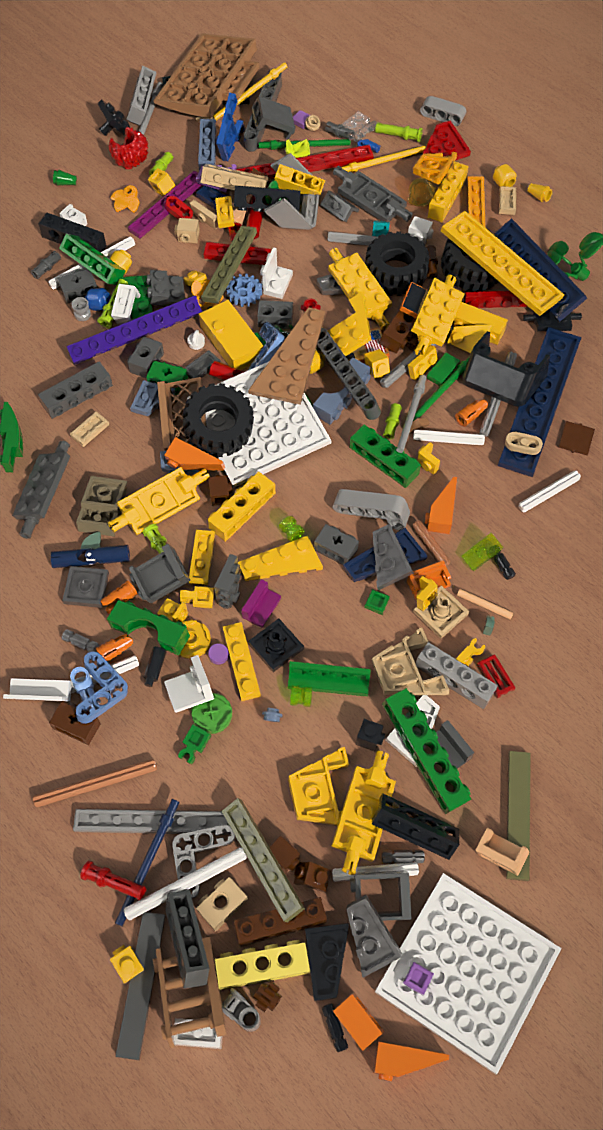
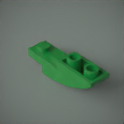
M4 402L3 409L0 410V435L3 439V454L0 455V464L3 465L5 472H13L15 457H23V437L12 407L8 402Z

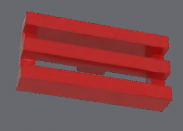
M495 654L477 663L483 676L495 683L491 677L492 675L499 688L497 687L494 693L497 698L507 694L509 691L515 690L516 687ZM490 661L494 663L495 667L499 671L500 675L502 676L503 680L505 681L508 687L505 688L504 684L499 678L497 672L494 670Z

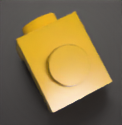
M196 270L189 272L188 276L183 278L185 285L192 286L195 280L201 284L208 280L206 274Z
M429 442L426 446L423 445L419 449L417 461L425 471H429L434 475L439 470L440 460L431 454L433 444Z
M123 944L112 952L114 957L110 960L124 984L144 970L131 946L126 948Z

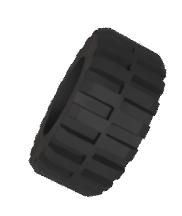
M449 238L447 239L441 258V268L445 276L453 275L451 281L453 277H456L454 286L462 287V290L465 291L468 289L471 292H477V290L485 291L487 288L490 289L499 282L478 263L465 258L464 256L468 254Z
M398 231L396 233L388 232L387 235L382 234L378 236V239L375 238L368 246L365 264L387 295L402 296V294H406L411 282L419 286L424 284L428 272L429 252L422 241L419 242L416 236L412 237L409 233L403 234ZM397 260L408 265L405 267H392L386 264V262Z
M212 383L207 388L202 386L199 388L198 393L194 391L185 403L183 411L184 434L192 446H197L198 449L210 455L217 454V457H223V454H227V456L233 455L234 450L236 452L240 451L242 445H246L249 441L254 422L253 407L250 406L248 397L244 398V393L240 390L235 391V387L231 385L226 387L225 384L219 383V386H215ZM219 409L231 414L236 423L228 430L214 431L202 423L201 417L208 411Z

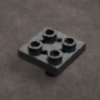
M101 99L98 106L107 120L99 128L101 133L107 136L115 128L126 136L125 128H130V125L124 120L125 116L119 110L116 111L111 103H106Z
M279 618L248 641L250 647L273 673L304 649V645Z

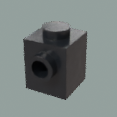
M364 719L357 736L356 745L375 752L377 746L382 745L385 733H382L383 725Z

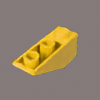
M281 164L274 181L278 182L279 189L300 190V194L321 195L325 180Z

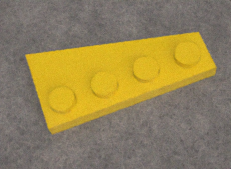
M308 535L238 562L245 581L270 578L272 575L279 574L284 576L288 575L287 573L293 572L304 573L307 570L316 569V571L323 570V566Z

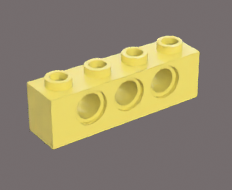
M293 940L287 942V946L278 947V944L264 946L265 950L262 951L249 948L242 950L240 955L233 956V952L220 954V958L215 959L219 989L224 990L310 974L305 943H300V940ZM282 954H288L291 957L289 965L282 966L279 964L278 959ZM265 958L268 960L269 965L265 970L257 969L256 962L258 959ZM243 962L246 965V970L243 974H236L233 969L236 963Z

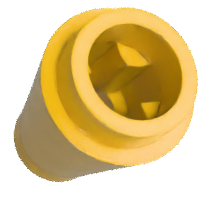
M531 183L527 190L528 193L541 202H548L552 196V189L549 186Z

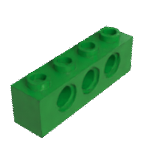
M70 234L65 235L59 248L107 284L117 285L118 280L123 278L126 272L125 269L80 237Z
M364 424L350 438V449L404 488L419 475L421 464L415 458L405 454L404 451L403 453H398L396 451L397 447L391 444L387 438L377 434L373 428H369Z

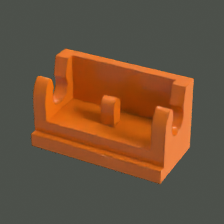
M444 560L413 571L414 574L407 577V583L415 599L421 590L419 581L421 576L432 579L438 585V588L440 586L444 588L451 586L449 581L451 576Z
M355 993L350 995L333 1011L362 1051L384 1032Z

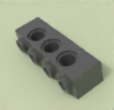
M99 361L39 393L38 397L41 405L51 419L56 416L62 415L67 410L78 406L80 403L93 398L102 391L108 390L113 384L110 374Z
M190 890L168 893L166 914L183 988L207 985L210 968Z

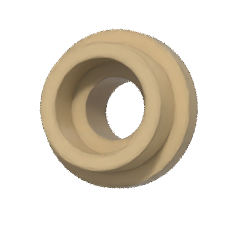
M310 115L306 118L305 125L309 130L316 131L320 127V120L317 116Z

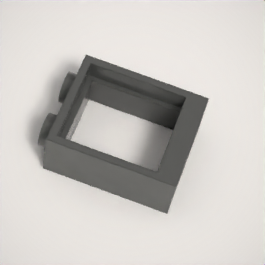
M409 872L355 873L354 878L350 879L351 892H355L356 901L361 898V880L398 878L400 911L377 913L382 921L411 919Z

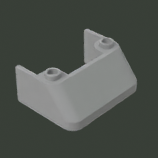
M291 153L271 164V167L276 172L281 164L312 175ZM300 194L299 212L285 198L269 206L264 212L282 228L310 230L316 226L319 195Z

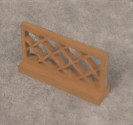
M201 377L165 383V381L157 382L163 449L165 451L168 450L175 437L178 438L180 435H183L186 438L183 433V426L180 429L175 427V423L179 418L183 420L181 415L183 414L185 403L180 398L185 392L190 395L192 394V392L187 390L191 384L198 383L196 390L198 393L199 388L202 387ZM171 388H181L182 390L175 397L172 394ZM177 402L184 405L178 413L173 410ZM206 414L201 417V421L207 427Z

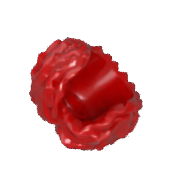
M126 127L124 144L120 145L113 138H110L109 152L118 166L132 169L133 167L140 166V163L147 159L148 141L141 132L133 130L132 127Z

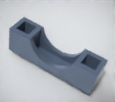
M352 358L349 361L366 385L371 378L370 367ZM346 388L337 393H322L313 404V409L319 419L331 425L334 420L340 417L341 411L350 405L352 396Z

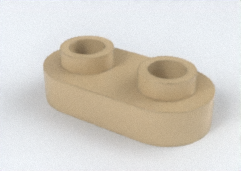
M519 432L509 433L505 440V446L509 450L529 455L538 454L543 445L539 437Z

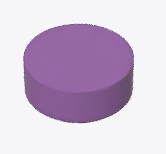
M214 644L208 651L210 661L217 665L225 663L229 657L228 649L223 644Z

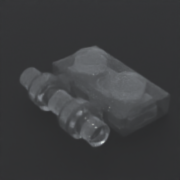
M357 111L344 121L342 125L355 131V135H349L353 136V140L357 142L362 140L368 132L371 133L375 129L377 122L375 120L369 122V117Z

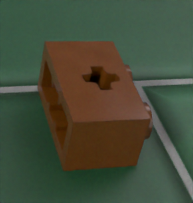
M61 701L49 724L54 730L89 745L101 725L100 721L96 718L89 723H78L76 718V708L78 705L72 702L67 704ZM82 711V715H83V714L89 715V711H87V712Z

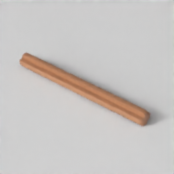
M150 759L34 795V806L38 808L157 770L156 762L154 759Z

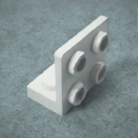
M274 247L271 253L267 255L266 264L261 268L263 294L282 299L293 276V270L277 266V248Z
M198 655L191 657L193 666H190L191 672L164 682L175 713L214 699Z

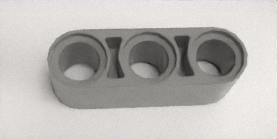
M428 96L421 106L420 112L427 118L441 122L451 120L454 126H458L466 114V108L461 104Z

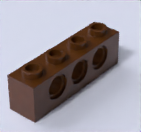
M399 310L384 331L379 344L397 354L400 348H405L408 343L407 338H412L414 332L411 329L416 318Z
M321 897L301 902L305 909L289 922L283 921L277 909L234 920L240 947L326 924L327 918Z

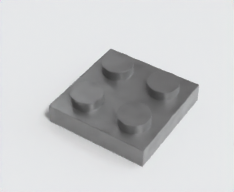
M70 566L62 600L63 604L102 608L103 605L100 601L105 596L109 571Z

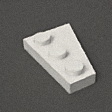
M423 695L416 705L419 710L425 713L427 717L426 722L431 729L440 706L427 695ZM410 712L405 717H411ZM413 727V733L417 736H421L420 729L417 727ZM394 728L385 740L417 768L418 766L396 728Z

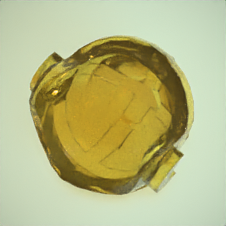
M417 178L409 186V197L407 200L411 205L427 206L435 195L436 187L425 178Z

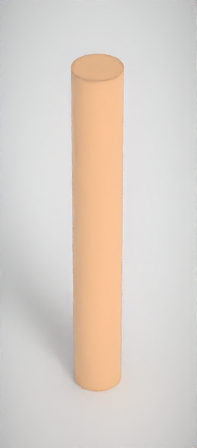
M462 589L458 591L457 596L511 620L513 612Z

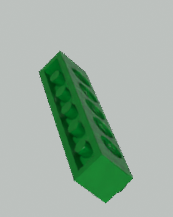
M405 688L386 698L382 705L446 815L472 800L470 797L471 793L469 788L462 784L457 768L451 765L448 760L449 755L446 749L441 747L437 741L438 736L433 728L430 729L426 722L427 717L425 713L419 710L416 705L417 701L414 694ZM402 709H407L411 717H405L402 714ZM412 728H419L421 736L415 735ZM423 746H429L432 754L425 753ZM434 764H439L442 767V773L435 771ZM446 782L452 784L453 792H449L446 790Z

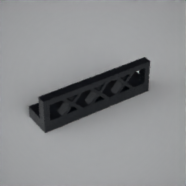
M382 793L379 800V808L372 818V825L450 860L459 846V828Z

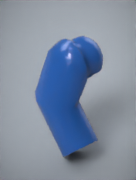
M369 139L359 140L357 143V147L370 145L371 150L376 153L379 152L381 147Z

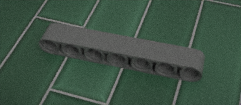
M282 72L276 79L270 80L262 87L259 96L276 102L282 87ZM253 112L244 132L245 150L249 152H254L258 149V142H261L267 126L265 124L262 131L257 130Z
M322 328L317 344L318 349L322 352L324 358L365 417L369 420L377 419L381 414V410L375 397L328 331Z

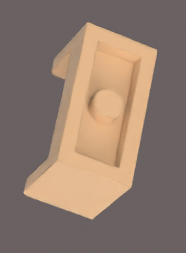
M489 828L484 832L475 850L479 856L517 876L530 853L527 847L522 846L521 848L494 834Z

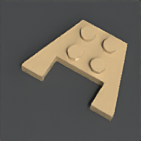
M423 628L417 629L416 633L410 637L406 636L399 644L394 647L390 646L372 658V664L384 695H394L405 688L414 695L449 694V688L443 675L422 680L410 652L427 645L428 640Z

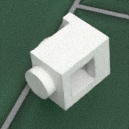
M69 204L59 213L61 218L84 226L87 225L86 215L73 208L72 204Z

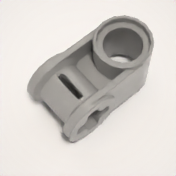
M231 988V993L222 1003L223 1013L248 1032L256 1031L261 1024L259 1013L242 995ZM249 1013L256 1015V1021L252 1026L244 1024V1018Z

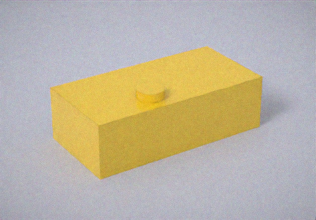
M226 300L199 313L201 329L226 363L238 370L251 366L264 346L231 302Z

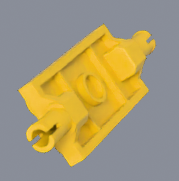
M338 248L332 249L329 252V256L335 263L328 266L329 272L348 299L362 291L365 297L367 318L375 320L381 330L384 331L390 323L383 313L386 309L392 307V301L357 252L344 258Z
M447 275L445 282L436 278L433 279L411 331L417 334L419 341L414 352L418 355L419 350H421L420 357L425 356L427 348L431 344L442 347L461 304L464 293L453 288L456 283V277H453L451 281L453 275Z
M180 467L117 502L116 504L122 515L108 522L109 527H112V532L114 533L120 528L129 525L137 536L147 526L158 524L199 501L200 497L196 492L197 485L208 480L210 477L209 474L205 475L206 469H202L190 476L185 474Z
M383 751L376 752L373 766L370 769L356 766L331 845L347 853L342 871L346 873L349 870L348 874L355 875L359 857L370 862L375 859L383 829L372 825V818L379 808V800L382 793L392 797L396 781L388 778L384 771L389 754L385 752L384 756H382Z

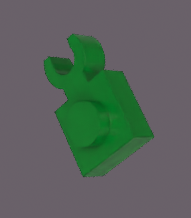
M192 725L182 742L187 747L179 752L178 757L183 759L185 754H189L190 758L187 762L192 764L195 761V752L202 753L212 735Z

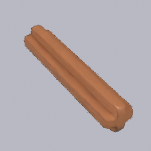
M420 520L412 524L413 530L436 561L444 560L445 565L448 566L450 559Z

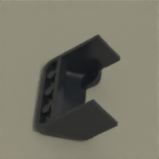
M487 331L472 349L463 373V383L470 388L513 406H523L546 379L550 355L547 354L539 365L526 362L519 368L489 357L491 352L489 347L490 332Z

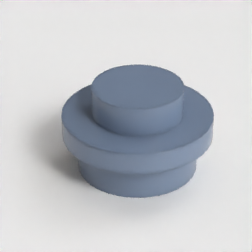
M267 708V711H262V715H264L263 720L280 722V718L283 716V714L279 713V709Z

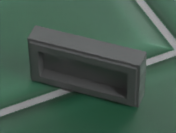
M208 350L184 369H187L190 379L202 378L209 373L214 361L220 363L221 361Z

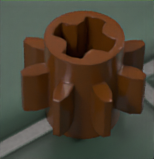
M272 981L269 985L263 982L253 997L258 1001L256 1007L264 1013L267 1008L273 1011L282 998L278 993L280 987Z

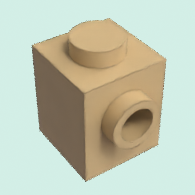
M179 218L178 225H175V235L178 237V242L198 243L200 233L199 220Z

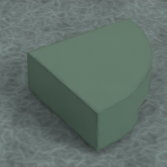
M96 532L86 537L82 542L81 549L101 548V533Z
M487 615L483 634L491 635L495 623L494 616Z

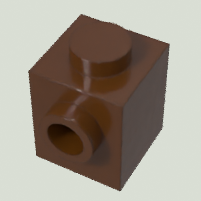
M227 475L209 477L212 506L222 505L225 500L230 499L229 493H233L232 484L227 482Z
M280 835L271 845L270 849L286 874L289 870H295L299 865L300 852Z

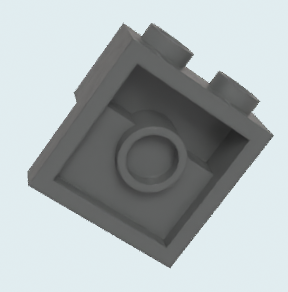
M150 270V275L147 274L146 285H149L147 288V298H150L151 305L170 306L185 300L182 276H167V271Z
M233 554L229 555L214 586L216 601L219 606L225 609L231 608L233 603H237L240 597L238 582L241 573H239L240 565L238 564L237 556Z

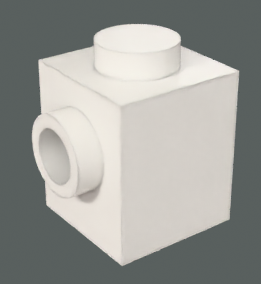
M414 216L408 233L412 237L416 236L419 241H423L424 245H426L428 239H431L434 233L432 229L433 222Z

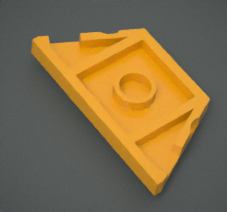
M452 152V156L444 157L443 153L422 154L413 167V174L440 184L456 160L457 152Z

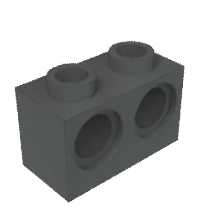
M259 300L258 327H262L266 322H269L273 326L278 325L281 329H291L289 325L292 324L293 302Z

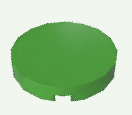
M212 693L213 700L192 707V719L195 726L210 734H216L229 726L232 720V708L230 702L224 696Z

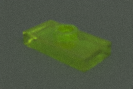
M490 533L461 557L474 572L504 547Z

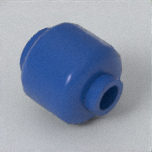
M94 288L87 292L85 298L88 300L89 308L92 311H103V307L108 304L111 295L104 288Z

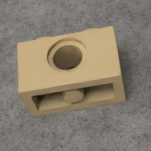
M230 877L227 880H220L214 887L215 891L210 896L206 894L197 903L199 905L196 908L198 913L215 932L248 901V897ZM221 897L227 900L225 907L217 908L215 906L216 900Z

